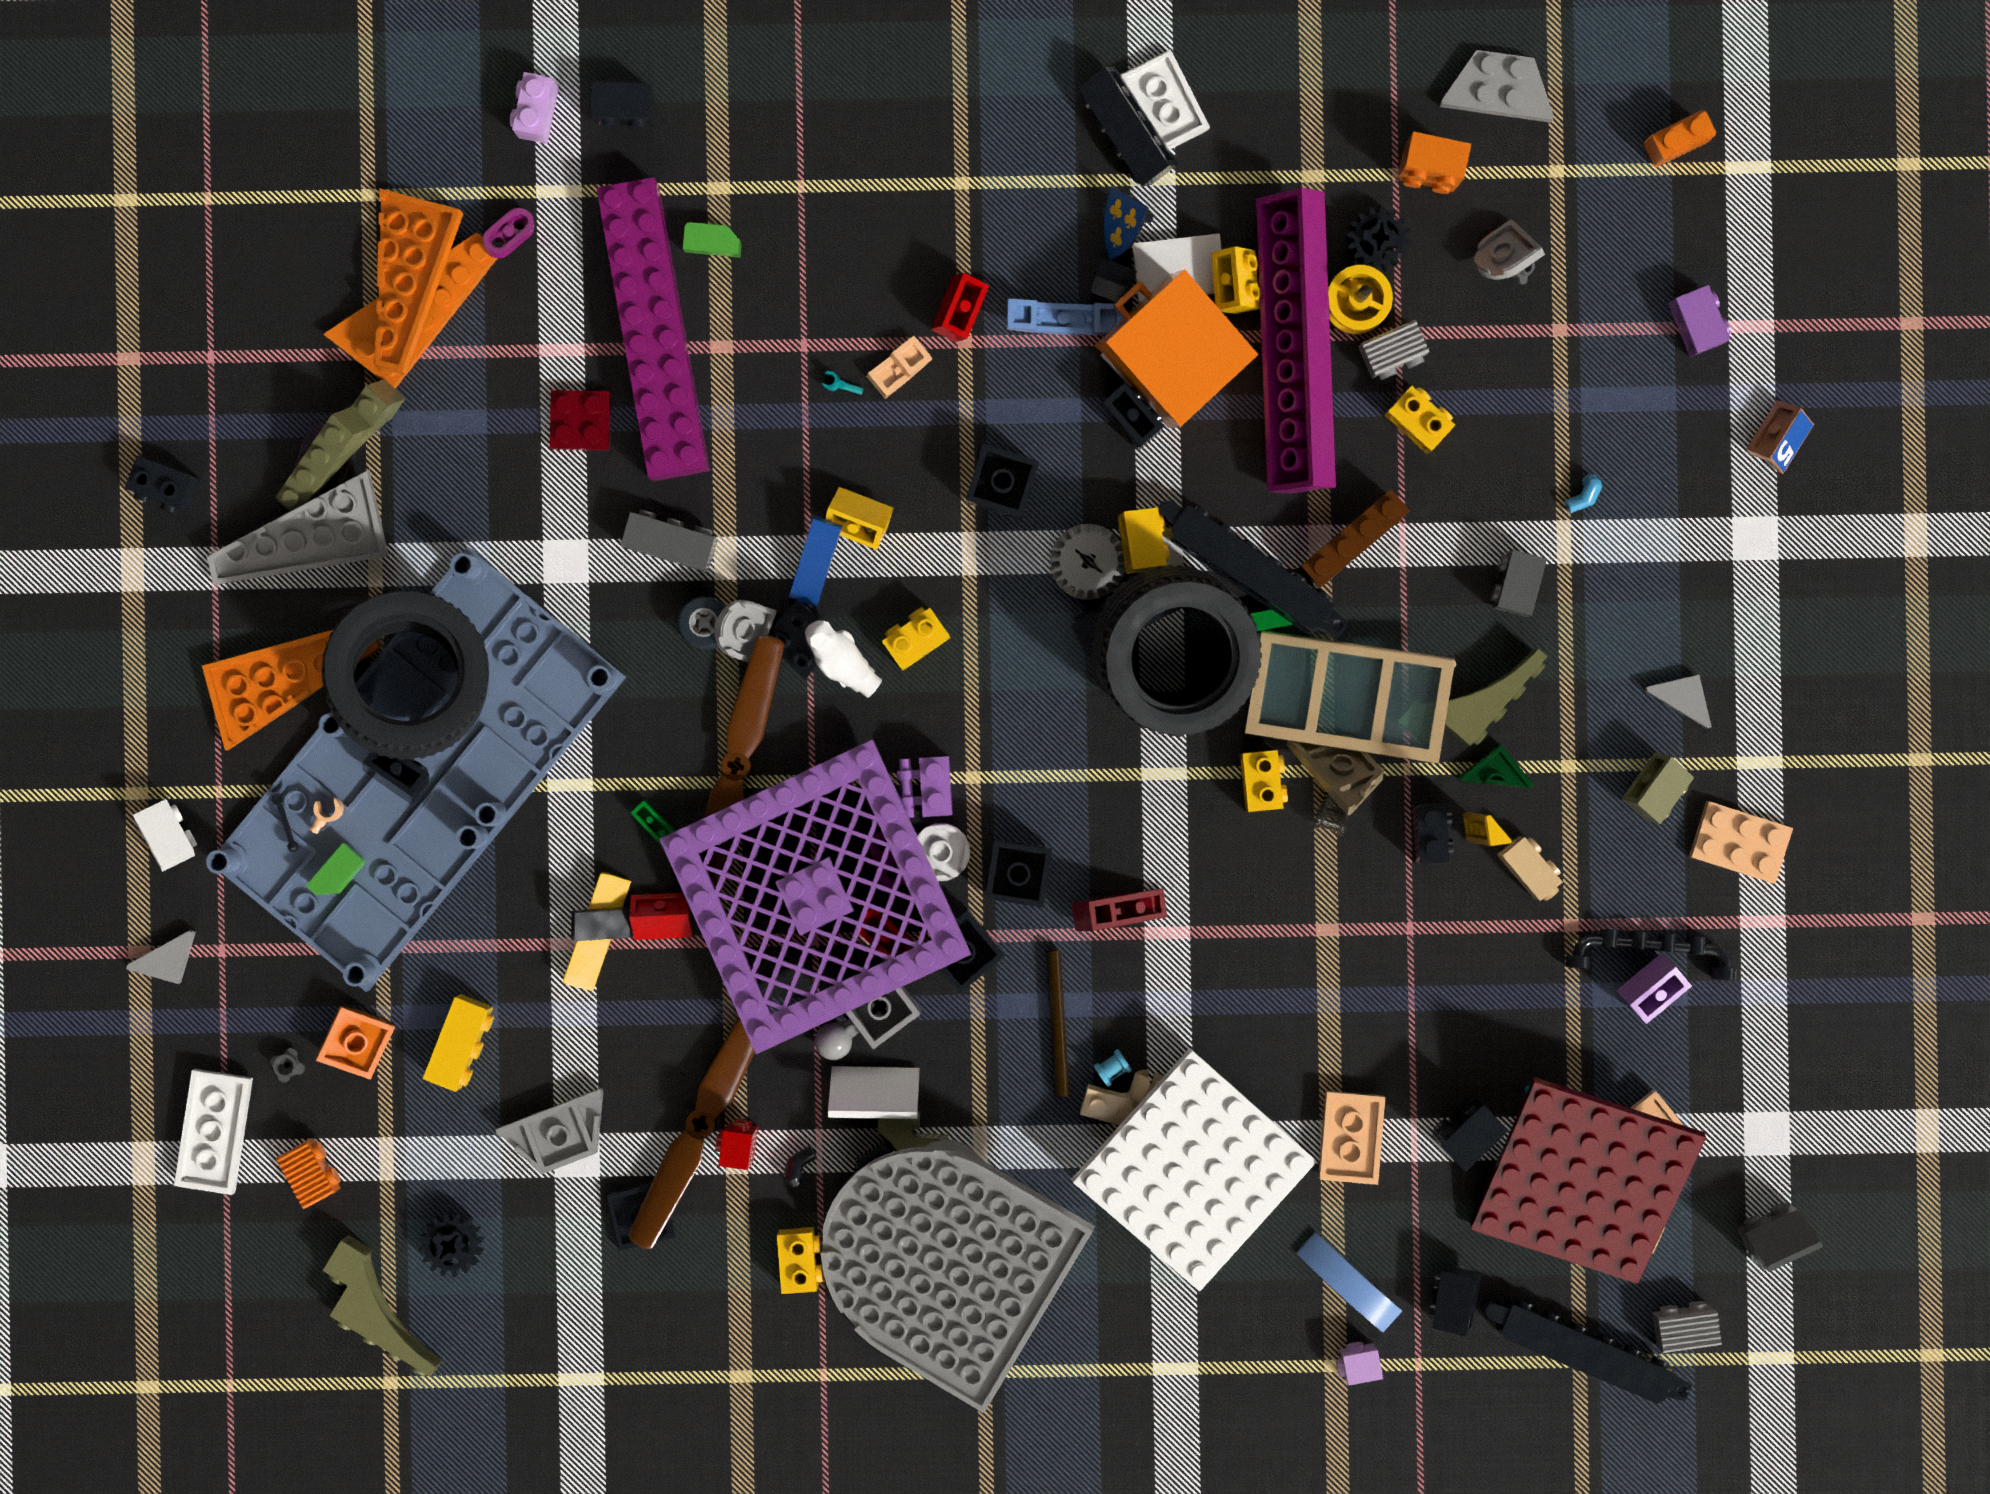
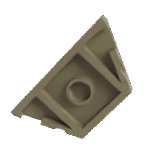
M1338 735L1354 738L1352 735ZM1287 740V747L1347 816L1351 815L1383 780L1384 771L1366 752Z

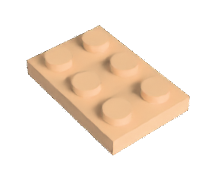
M1706 801L1689 857L1776 884L1793 828Z
M1325 1091L1318 1175L1320 1180L1378 1185L1385 1109L1384 1095Z

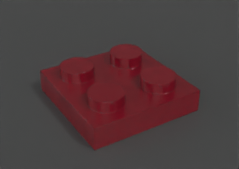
M551 390L550 449L610 451L611 393L609 391Z

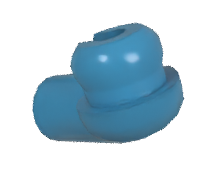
M1586 475L1582 480L1584 488L1581 494L1565 500V506L1569 513L1592 506L1596 502L1602 489L1601 480L1596 475Z

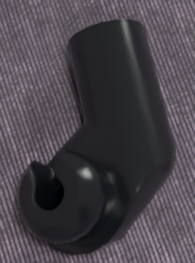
M811 1145L790 1156L787 1160L783 1177L784 1181L792 1188H797L803 1183V1166L817 1159V1155Z

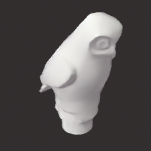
M818 620L807 626L805 630L806 640L814 654L816 665L824 675L831 680L838 681L844 688L846 686L851 687L856 693L860 691L867 698L870 697L879 687L882 679L874 673L875 670L869 666L868 661L855 646L852 635L844 630L834 631L829 622Z

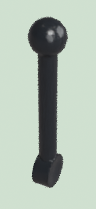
M276 793L272 796L271 800L273 804L277 805L288 839L287 849L290 852H296L299 845L294 841L283 807L285 798L281 793Z

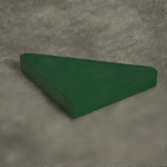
M1502 744L1495 746L1457 777L1459 781L1522 788H1533L1535 786Z

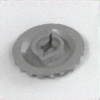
M1080 524L1068 529L1058 538L1051 553L1050 565L1056 583L1064 592L1078 599L1094 600L1108 595L1119 585L1125 573L1122 543L1113 532L1103 526ZM1075 551L1087 557L1091 554L1094 555L1096 558L1093 562L1102 573L1091 567L1084 569L1081 566L1083 560Z

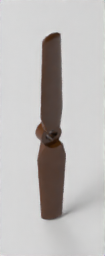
M760 635L755 640L726 730L728 754L722 760L721 768L723 774L710 791L704 818L744 800L743 778L749 774L752 768L750 757L763 739L784 649L783 641L776 637ZM737 757L741 759L740 764L744 765V769L734 773L733 767L729 765V761L733 762ZM732 839L716 847L729 851ZM707 851L700 854L703 861L706 857ZM714 851L709 866L722 871L727 855ZM708 871L716 888L721 875Z
M739 1017L699 1085L696 1108L687 1117L686 1129L669 1145L628 1233L630 1240L641 1248L652 1249L701 1163L704 1141L715 1129V1118L732 1103L755 1051ZM705 1116V1123L709 1125L708 1129L696 1130L697 1124L693 1122V1119Z

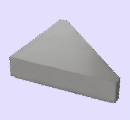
M1700 675L1644 687L1645 692L1697 722L1703 728L1712 727Z
M191 930L131 962L127 965L126 969L180 984L196 931Z

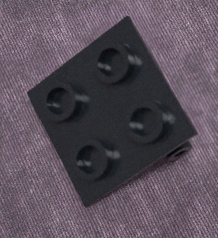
M797 599L770 630L769 636L783 641L782 658L806 679L817 665L814 660V654L806 640L805 630L809 624L818 621L819 617L815 616L805 604H802Z

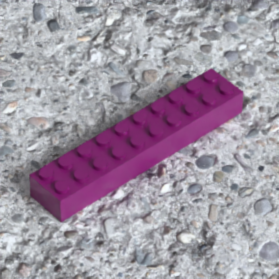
M653 177L598 187L596 189L648 478L652 481H659L709 472L708 455L659 184Z
M1301 187L1256 199L1268 492L1290 494L1336 488L1325 195L1322 191Z

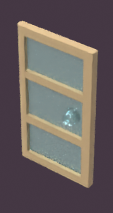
M1262 630L1260 633V642L1262 643L1260 648L1262 658L1260 662L1262 664L1258 670L1259 678L1256 679V685L1252 688L1245 734L1439 764L1453 671L1456 666L1455 658Z

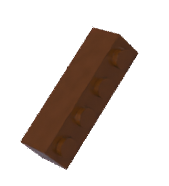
M1390 489L1299 566V571L1315 589H1320L1406 516L1410 510L1394 491Z

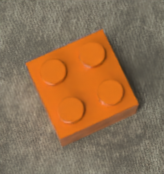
M1413 132L1403 147L1397 180L1403 181V185L1411 188H1420L1421 185L1432 187V191L1439 194H1449L1450 191L1454 192L1465 177L1471 144Z

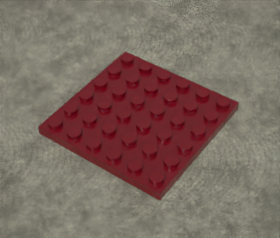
M1533 1077L1471 1220V1230L1638 1284L1706 1140L1705 1132Z

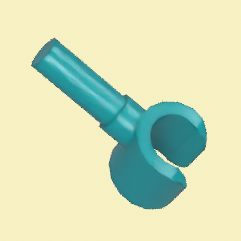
M832 371L825 372L826 375L835 378L832 385L821 383L827 390L835 391L839 388L862 395L864 388L840 380L839 376Z

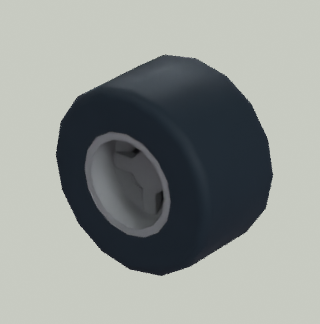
M705 596L693 598L687 602L679 613L677 623L679 632L685 642L699 649L710 650L718 648L715 639V625L719 614L726 606L714 598Z

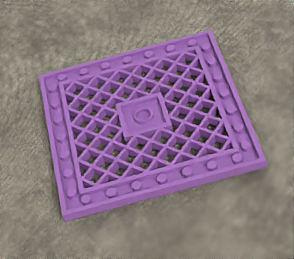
M874 740L857 746L660 839L756 1054L971 955V951ZM859 780L862 789L852 786L850 783ZM841 788L836 802L823 797ZM847 788L861 793L856 809L842 804ZM866 797L875 816L861 811ZM814 801L810 814L796 810ZM820 801L834 805L829 821L815 817ZM840 808L854 813L849 828L835 824ZM788 813L783 827L769 822ZM794 813L808 818L802 834L788 829ZM859 815L873 820L868 836L854 831ZM813 820L827 825L822 841L808 836ZM878 824L887 843L873 838ZM761 826L756 839L743 834ZM767 826L781 830L776 846L762 841ZM832 828L847 832L841 848L827 843ZM786 833L800 837L795 853L781 848ZM852 835L866 839L861 855L847 850ZM734 838L730 851L716 847ZM741 838L754 843L749 858L735 854ZM806 840L820 845L815 860L801 856ZM871 842L886 847L880 862L866 857ZM760 845L774 850L769 865L755 861ZM825 847L839 852L835 866L830 857L820 861ZM890 850L899 869L885 864ZM707 851L706 857L703 861L700 854ZM714 851L728 855L722 871L709 866ZM779 852L793 857L788 873L774 868ZM845 854L859 859L853 875L839 870ZM733 858L747 862L742 878L728 873ZM798 860L813 864L794 873ZM864 861L879 866L873 882L859 877ZM753 865L766 869L761 885L747 880ZM883 869L898 873L893 889L878 884ZM708 871L721 875L716 888ZM772 872L785 876V878L776 882L780 892L767 888ZM838 874L852 879L847 893ZM726 877L740 882L735 897L721 893ZM902 877L911 896L898 891ZM857 881L871 886L866 902L852 897ZM745 885L759 889L754 905L740 900ZM876 888L891 893L885 909L871 904ZM765 892L779 897L773 912L759 907ZM896 895L910 900L905 916L890 911ZM720 897L733 902L728 915ZM783 901L791 918L779 914ZM850 901L864 906L859 921L845 916L855 911ZM738 904L752 909L747 924L733 919ZM914 905H916L924 923L910 918ZM869 908L883 913L878 928L863 923ZM757 912L772 916L766 931L752 927ZM888 915L903 920L898 936L883 931ZM777 919L791 923L786 938L771 934ZM836 920L832 934L818 929ZM842 920L857 925L851 941L837 936ZM908 922L923 927L917 943L902 938ZM732 924L745 929L741 941H739ZM795 928L800 936L809 933L805 946L791 941ZM861 928L876 933L871 948L856 943ZM750 931L764 936L759 951L745 946ZM928 931L932 940L922 944ZM816 933L830 938L825 953L810 948ZM881 935L896 940L891 955L876 950ZM770 938L784 943L778 958L764 953ZM835 940L849 945L844 960L830 956ZM901 942L915 947L896 956ZM789 945L803 950L798 966L784 961ZM854 948L869 952L864 968L849 963ZM744 951L757 956L753 968H751ZM808 953L822 957L817 973L803 968ZM874 955L888 959L869 969ZM762 958L776 963L771 978L757 973ZM828 960L842 965L837 980L822 975ZM782 965L796 970L791 985L776 980ZM847 967L861 972L842 981ZM801 972L815 977L810 992L796 988ZM756 978L769 983L765 995H763ZM820 980L834 984V986L816 993ZM774 985L788 990L783 1005L769 1000ZM794 992L808 997L789 1006ZM768 1005L781 1010L772 1014Z

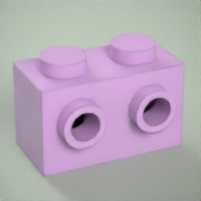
M524 72L522 81H518L516 86L517 108L512 110L510 116V126L513 127L512 130L518 138L548 144L559 86L553 78Z

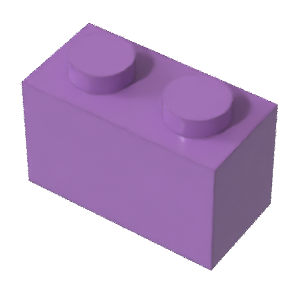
M1709 285L1677 297L1668 303L1689 357L1731 340L1729 337L1731 333L1730 326L1727 320L1721 317L1718 309L1720 306L1718 296L1714 291H1711Z
M1661 953L1616 991L1627 1005L1647 1024L1690 989L1692 985L1678 968Z

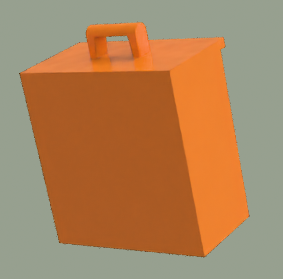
M1185 269L1168 276L1152 292L1141 281L1135 284L1113 305L1123 319L1095 344V347L1106 356L1128 383L1139 391L1149 407L1159 414L1168 428L1181 427L1258 356V353ZM1139 291L1146 298L1128 313L1123 304Z

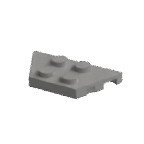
M1481 50L1475 51L1441 100L1439 106L1543 122H1551L1554 116L1535 58Z
M603 1089L594 1090L495 1129L496 1134L506 1139L515 1148L514 1150L521 1157L529 1160L531 1166L541 1175L596 1154L599 1144Z

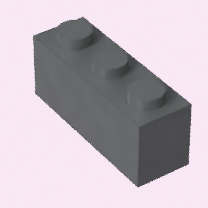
M641 509L638 514L630 512L620 546L706 573L709 572L718 542L717 538L711 536L713 531L698 526L692 531L683 528L684 522L672 518H667V522H662L655 519L657 514Z

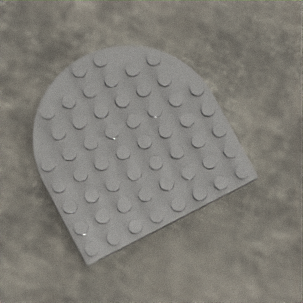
M907 1148L885 1154L869 1162L852 1175L841 1188L830 1206L822 1230V1269L827 1287L837 1308L841 1313H845L856 1327L854 1330L863 1339L882 1353L984 1413L1092 1234L1095 1226L979 1158L946 1148Z

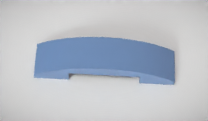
M1007 299L1008 330L1059 335H1106L1123 317L1114 308V304L1109 303L1085 305Z
M1316 1231L1296 1252L1328 1285L1380 1331L1384 1332L1402 1312L1381 1290H1378Z

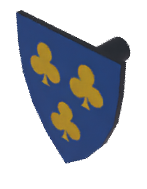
M1113 185L1110 189L1104 215L1105 245L1110 260L1122 256L1131 248L1138 238L1144 223H1151L1153 221V213L1148 212V206Z

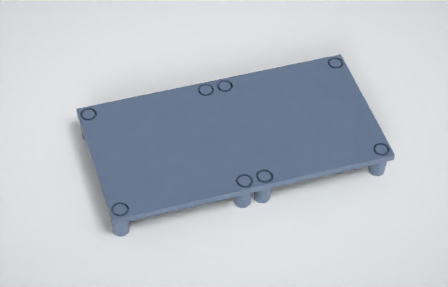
M467 547L463 553H458L452 557L450 569L430 593L434 594L437 598L442 597L444 601L454 604L456 609L459 608L465 616L467 615L470 618L469 621L474 623L476 630L480 633L481 639L485 644L489 662V682L486 700L474 726L470 728V731L459 742L457 741L454 743V746L445 749L442 753H435L434 756H426L423 759H420V757L415 758L416 761L428 769L429 783L412 805L363 771L362 762L369 755V750L353 742L343 732L342 728L339 727L332 713H327L320 718L318 730L219 850L212 851L206 859L207 868L215 874L222 873L339 969L343 973V978L348 985L359 986L365 992H368L627 677L470 547ZM397 632L355 685L364 702L377 713L395 720L411 721L425 718L443 707L455 690L458 676L450 654L437 641L420 633ZM276 793H281L285 798L283 807L294 841L299 845L296 852H290L287 849L288 839L277 805L273 804L271 800L272 796ZM338 797L344 806L342 816L335 821L326 822L318 834L310 831L309 828L314 823L313 820L316 817L313 810L314 803L320 801L324 815L331 817L335 813L334 798ZM342 843H347L365 858V865L340 894L316 895L306 887Z

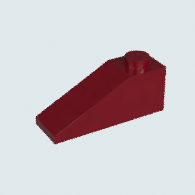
M1163 888L1071 902L1075 931H1096L1167 917Z

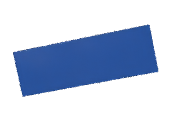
M814 516L790 591V598L798 599L803 603L817 607L843 525Z

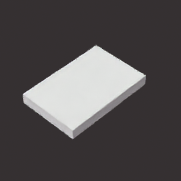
M1171 50L1120 74L1169 150L1210 129Z
M1220 234L1140 242L1132 245L1134 268L1138 270L1135 276L1136 284L1141 281L1152 292L1168 276L1185 269L1207 295H1214L1211 252L1221 250ZM1137 291L1138 303H1140L1146 297Z
M832 1066L828 1118L917 1119L919 1068Z

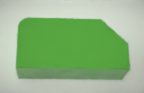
M693 222L685 225L683 250L685 253L740 258L742 244L728 226Z
M342 843L306 887L316 895L340 894L365 865V858L347 843Z

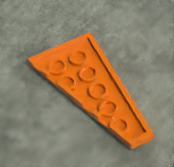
M379 188L381 213H379L380 241L378 242L377 262L379 301H376L378 329L376 330L375 365L380 369L406 376L463 213L457 208Z
M475 233L450 250L407 373L498 259L489 256L485 252L483 237L480 234ZM378 297L325 332L324 335L381 380L385 379L396 389L405 375L380 369L375 365L376 330L378 329L376 301H379Z
M333 630L202 666L225 750H230L323 687V653L326 648V642L330 638L329 635ZM379 639L366 649L358 663L381 649Z

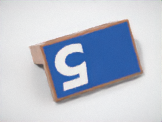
M1777 400L1746 450L1750 455L1769 461L1779 473L1784 474L1814 424L1802 408Z

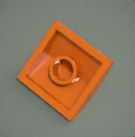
M340 1006L316 1056V1061L371 1080L395 1026L365 1011Z

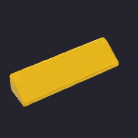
M1470 812L1463 814L1468 842L1487 846L1512 843L1511 839L1491 815Z
M601 872L588 910L623 907L631 881L607 872ZM611 939L577 941L563 983L593 991Z

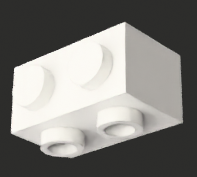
M165 799L133 815L135 823L162 872L195 856L193 847L197 843L190 830L184 832L179 824L183 818L176 805L170 807Z

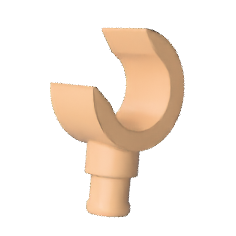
M338 797L334 798L335 813L331 817L324 815L320 801L314 803L313 810L316 817L313 820L314 823L309 828L310 831L318 834L326 822L335 821L342 816L344 806Z

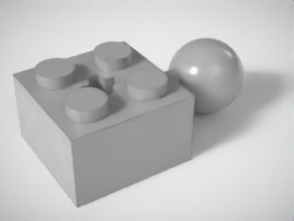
M900 987L847 1012L846 1014L849 1016V1019L844 1023L831 1022L820 1027L815 1035L816 1050L822 1057L829 1060L843 1058L851 1049L852 1038L860 1032L872 1049H875L918 1017L922 1010L905 987ZM875 1000L887 1003L885 1007L886 1012L883 1013L881 1010L876 1012L873 1009L876 1005Z

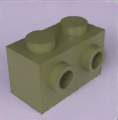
M1655 752L1621 799L1644 820L1661 824L1670 815L1671 809L1679 798L1687 792L1688 786L1694 777L1673 757Z

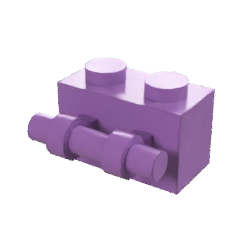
M949 756L919 758L920 770H911V759H899L900 771H897V780H900L901 783L900 799L909 818L914 817L915 805H922L923 817L953 815ZM912 779H920L921 796L913 797Z

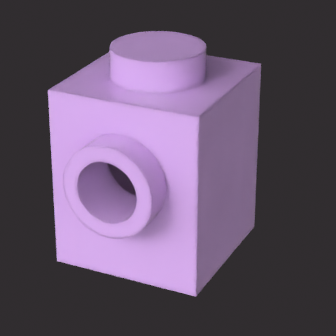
M1353 1342L1347 1344L1345 1349H1339L1341 1359L1336 1360L1339 1377L1345 1378L1348 1386L1383 1379L1379 1354L1374 1343L1363 1345L1362 1342Z

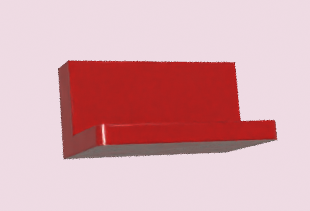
M684 893L631 895L629 918L635 940L692 937L690 906Z

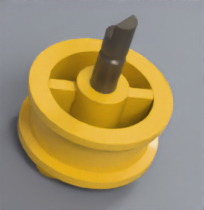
M1354 265L1339 272L1328 286L1329 320L1337 329L1348 334H1364L1375 329L1386 318L1392 306L1393 293L1388 279L1379 270L1367 265Z

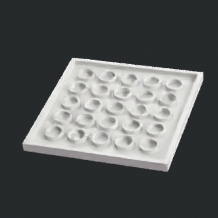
M1189 1048L1071 1180L1198 1291H1201L1317 1161Z

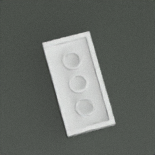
M200 1069L192 1070L174 1186L229 1195L235 1193L253 1078Z

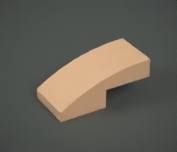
M913 336L893 351L889 358L867 374V378L886 399L932 360V357Z

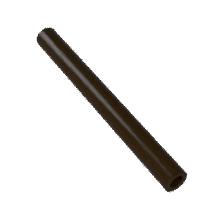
M1047 950L1055 1097L1070 1096L1061 950Z

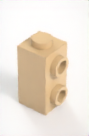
M1518 836L1512 843L1500 851L1497 856L1533 899L1538 901L1544 899L1547 901L1559 891L1557 887L1562 883V880L1558 875L1561 872L1552 861L1548 860L1546 862L1541 857L1539 852L1542 850L1531 837L1526 839L1525 837Z

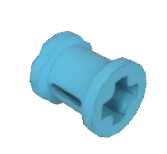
M1118 1049L1114 1051L1112 1057L1101 1064L1097 1063L1094 1065L1099 1076L1108 1087L1112 1085L1114 1079L1124 1072L1130 1073L1133 1071Z

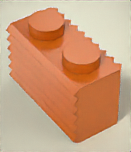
M1703 109L1652 134L1643 144L1653 166L1658 168L1660 165H1664L1666 162L1669 163L1682 154L1685 155L1687 152L1695 150L1703 144L1705 145L1715 137L1716 131L1707 112Z
M314 1138L276 1157L279 1167L287 1178V1182L290 1183V1187L293 1189L303 1209L341 1189L338 1184L341 1182L338 1172L334 1167L329 1168L325 1160L327 1156L326 1150L319 1141L315 1142Z

